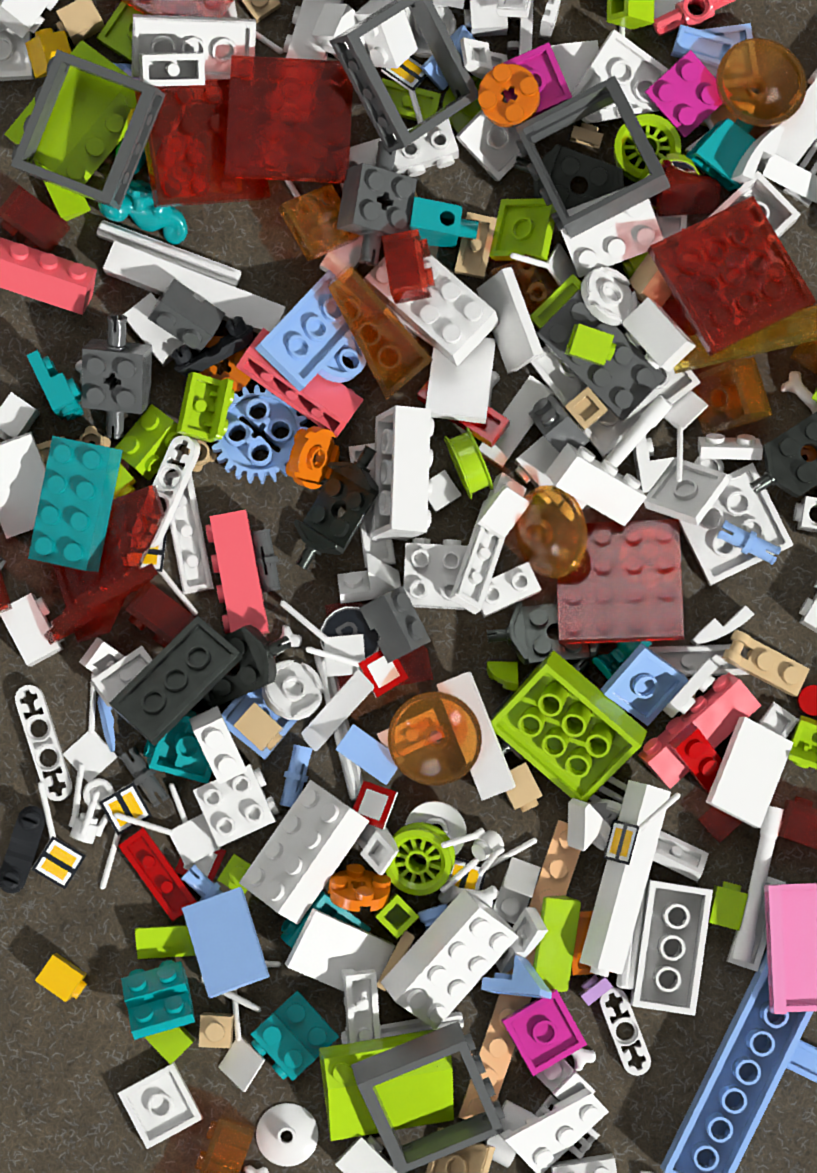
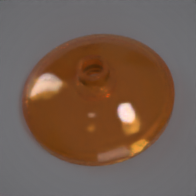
M752 38L735 44L721 59L716 73L717 91L724 106L736 118L754 126L769 127L787 121L798 111L806 95V76L800 61L787 47L769 39ZM751 88H757L759 94H755Z
M555 485L539 486L531 490L524 497L530 503L515 523L516 542L525 562H529L534 572L547 578L563 577L573 572L584 556L587 545L585 517L579 503L573 496Z
M425 692L407 700L396 711L388 731L389 751L399 770L413 781L430 786L446 785L466 775L476 763L482 745L480 723L473 710L460 698L445 692ZM433 731H439L442 734V739L439 742L431 739Z

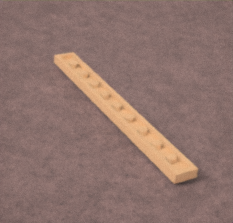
M560 820L557 821L529 907L537 909L540 917L543 897L566 896L581 850L568 845V823ZM536 947L525 957L532 966L534 964ZM512 968L510 971H508L506 974H511V975H512V974H513V968ZM499 994L479 1052L486 1070L485 1073L481 1074L482 1078H490L496 1094L491 1097L492 1101L498 1099L515 1048L501 1020L529 1004L532 997ZM470 1079L458 1117L464 1120L485 1112L472 1079Z

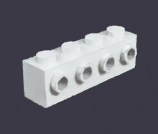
M449 118L427 132L426 137L421 136L405 148L396 150L393 170L402 175L408 174L409 177H416L426 172L425 168L437 165V168H445L454 164V159L459 158V149ZM380 138L331 153L342 192L347 168L361 163L375 166L378 142L382 141Z

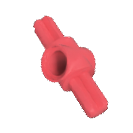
M683 0L675 4V10L654 19L653 28L659 36H662L679 28L680 24L688 27H698L705 20L713 17L715 10L736 0ZM688 6H699L702 10V14H691L688 10Z

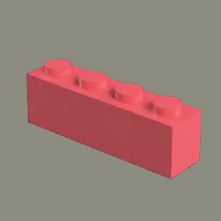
M0 237V288L83 315L93 296L97 269Z
M263 328L245 351L236 368L319 427L332 431L337 438L364 399L342 383L326 380L318 373L299 392L255 349L270 333Z
M246 509L209 516L211 524L205 525L208 542H214L216 554L211 555L214 573L220 572L222 584L216 585L219 603H225L227 615H222L225 634L232 633L247 625L254 626L262 634L270 633Z
M728 672L726 675L718 677L712 683L710 690L703 696L695 698L696 702L684 715L673 718L666 725V730L657 738L650 739L638 754L639 758L657 779L669 789L689 772V769L668 744L686 726L692 722L715 749L734 731L739 717L749 718L762 706L743 682Z

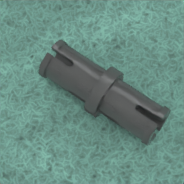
M271 529L251 532L262 593L282 589L276 562H279L278 556L274 555Z
M136 746L128 750L135 760L134 762L131 761L126 752L119 756V759L122 760L135 780L133 782L135 786L141 787L151 802L152 807L155 808L161 803L154 792L158 793L163 802L169 799L170 796L154 776L156 774L155 770L148 767Z

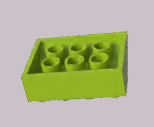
M83 40L70 53L73 56L129 76ZM70 66L33 159L46 170L85 184L124 137L141 93ZM35 97L4 134L16 145L20 144L24 134V122L34 109Z
M554 650L539 664L491 720L497 735L570 798L584 802L642 746L647 734L646 729L605 696L601 690Z
M435 1029L319 1048L330 1141L379 1133L357 1086L351 1065L433 1032ZM451 1055L375 1086L395 1130L454 1120Z

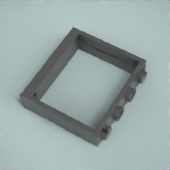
M394 0L329 41L387 152L405 148L478 99V90L475 82L464 67L461 55L448 34L447 27L442 22L433 4V0ZM409 7L455 97L454 101L409 131L360 39L361 36Z
M57 49L55 56L48 62L47 76L43 86H40L36 92L35 106L32 114L24 122V134L20 144H17L13 150L11 166L25 174L120 210L166 94L153 85ZM70 66L141 93L102 191L31 164Z
M615 75L515 127L520 137L516 144L522 156L529 155L532 161L527 167L535 182L541 179L544 187L539 189L546 205L553 204L556 210L551 216L558 230L565 229L570 239L671 187ZM614 102L650 176L569 216L534 143Z
M459 1021L351 1065L357 1086L397 1173L408 1172L504 1132L500 1119L505 1118L500 1102L499 1100L492 1101L491 1097L496 1094L490 1078H482L481 1074L485 1073L486 1070L479 1054L473 1056L471 1051L476 1049L475 1043L470 1033L464 1035ZM460 1051L485 1112L401 1145L375 1086Z

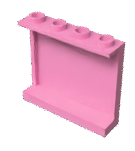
M817 883L764 885L769 1011L773 1014L817 1011Z

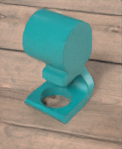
M634 625L616 641L617 647L612 652L598 655L591 660L608 680L641 643L646 647L652 644L637 625Z

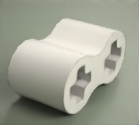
M506 1100L502 1106L505 1118L500 1119L504 1131L510 1129L513 1132L526 1125L525 1120L535 1114ZM500 1134L484 1141L485 1144L495 1147L492 1160L508 1168L516 1155L515 1150Z

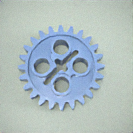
M258 384L254 387V393H249L248 389L243 387V396L239 397L234 393L233 402L228 407L226 417L228 419V429L221 440L214 441L218 443L214 444L211 448L213 453L222 452L217 457V461L219 464L227 462L225 466L227 473L236 469V479L239 480L244 474H247L248 483L251 484L254 477L258 476L261 484H264L265 477L270 475L271 479L276 482L277 472L280 471L284 476H288L285 468L294 445V436L298 430L308 429L307 427H301L308 422L305 416H298L300 413L276 395H273L269 390L266 389L264 393L260 392ZM260 407L267 411L263 418L254 419L251 417V412L255 408ZM242 416L248 420L251 426L261 433L264 430L267 440L281 449L280 452L274 451L261 436L255 438L252 428L241 422L239 417ZM284 427L289 430V434L285 438L279 439L273 436V433L278 428ZM242 430L246 433L244 439L238 442L230 439L234 431ZM257 450L268 451L269 455L265 460L256 461L253 459V455Z

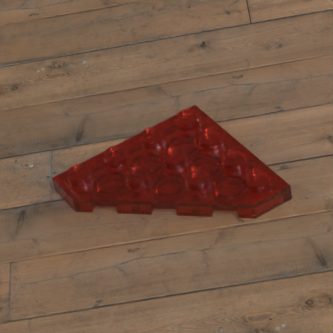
M155 485L113 499L99 572L84 571L53 564L78 643L110 633L165 516Z

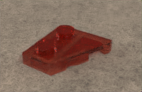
M663 160L662 168L671 187L657 196L655 210L659 217L713 213L718 209L721 192L718 180L708 176H700L696 171L689 168L686 170L674 166L672 161Z

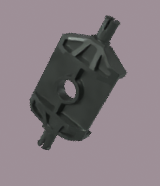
M559 144L542 159L566 210L624 188L622 168ZM517 156L516 161L524 165L515 162L513 168L530 173L527 165L532 163V161ZM577 176L584 177L588 182V189L582 194H577L571 189V181ZM533 179L534 197L543 198L539 189L544 187L541 179L536 182Z
M817 412L763 446L766 472L760 478L749 483L751 488L760 484L759 487L753 490L756 495L770 485H777L786 493L797 498L817 485V457L814 461L808 462L801 456V449L805 445H810L817 451Z
M365 445L357 462H329L327 466L333 469L330 478L327 480L304 521L301 522L297 519L294 521L302 541L306 543V548L296 562L297 565L307 570L315 554L340 555L344 553L379 494V486L369 474L371 470L367 469L377 451ZM346 504V512L338 518L339 508Z
M588 595L583 596V601L522 606V602H517L509 627H506V629L487 630L488 643L507 641V644H511L518 659L524 665L541 663L553 650L566 661L595 658L603 635H606V631L625 630L624 616L608 619L602 618V615ZM559 628L565 635L560 640H552L548 637L547 633L550 629Z
M252 625L244 626L223 636L225 640L241 652L243 658L239 661L240 670L237 674L229 671L200 702L209 710L275 682L277 673L275 656H277V653L291 648V642L282 645V643L289 641V638L283 636L273 642H268L261 631Z

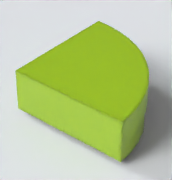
M487 661V674L491 680L494 679L503 684L505 689L518 690V662Z

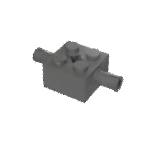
M382 141L378 142L375 166L361 163L346 169L337 229L363 236L359 263L364 264L366 262V265L378 266L381 241L391 244L408 239L417 184L416 178L396 173L393 170L396 150L387 152Z
M118 315L107 316V340L92 338L82 348L81 408L106 411L105 437L112 438V434H114V439H120L125 436L124 412L142 414L151 404L152 345L126 342L127 317L121 315L120 319H118Z

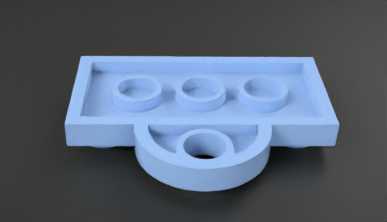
M328 270L255 349L299 392L306 387L317 373L332 382H347L357 376L366 365L367 348L357 330L373 312L332 271ZM342 356L351 359L354 365L353 369L344 365Z

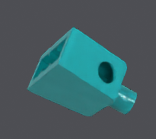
M741 113L735 123L728 118L717 122L686 154V157L691 159L694 165L728 191L740 188L743 184L731 180L740 159L756 140L749 134L756 124L755 119L746 113Z
M414 197L408 235L419 245L454 248L456 247L458 237L476 239L479 221L461 218L462 207L459 205Z

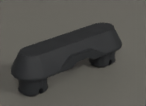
M236 316L234 317L235 323L231 319L226 323L225 328H227L230 334L220 338L219 342L210 348L204 347L200 353L195 352L193 354L188 346H180L181 352L176 348L171 355L176 362L174 370L187 378L188 373H200L241 351L253 342V327L246 325L243 317Z
M36 806L25 807L18 815L0 870V887L7 893H16L23 889L34 862L46 820L44 812Z

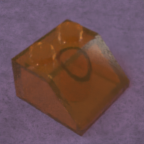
M755 357L731 360L696 375L701 383L691 391L708 404V407L698 416L704 437L707 434L721 433L745 426L773 415Z

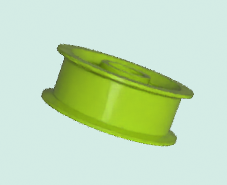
M640 114L636 116L642 129H645L644 133L650 145L653 146L659 160L666 157L663 154H681V139L671 122L655 114ZM623 124L615 138V163L617 167L623 169L625 177L638 182L643 169L638 167L641 163L644 164V168L646 165L625 124ZM650 130L655 131V133L650 135ZM658 135H662L663 137L658 140ZM636 159L637 162L633 165L631 161Z
M466 427V433L451 439L444 436L450 457L468 497L472 499V493L487 487L494 490L487 466L470 429Z
M416 822L400 828L393 836L399 852L385 871L387 876L391 878L392 884L407 894L417 896L428 895L439 890L449 878L455 863L454 846L441 847V843L450 840V838L443 830L429 823ZM421 854L425 857L427 863H417L412 855Z

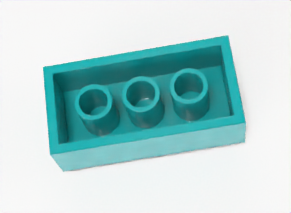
M52 436L28 559L84 571L99 572L123 450Z

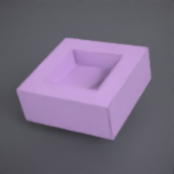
M593 975L581 985L583 991L579 995L589 1006L613 986L606 977L601 976L598 978L596 975Z

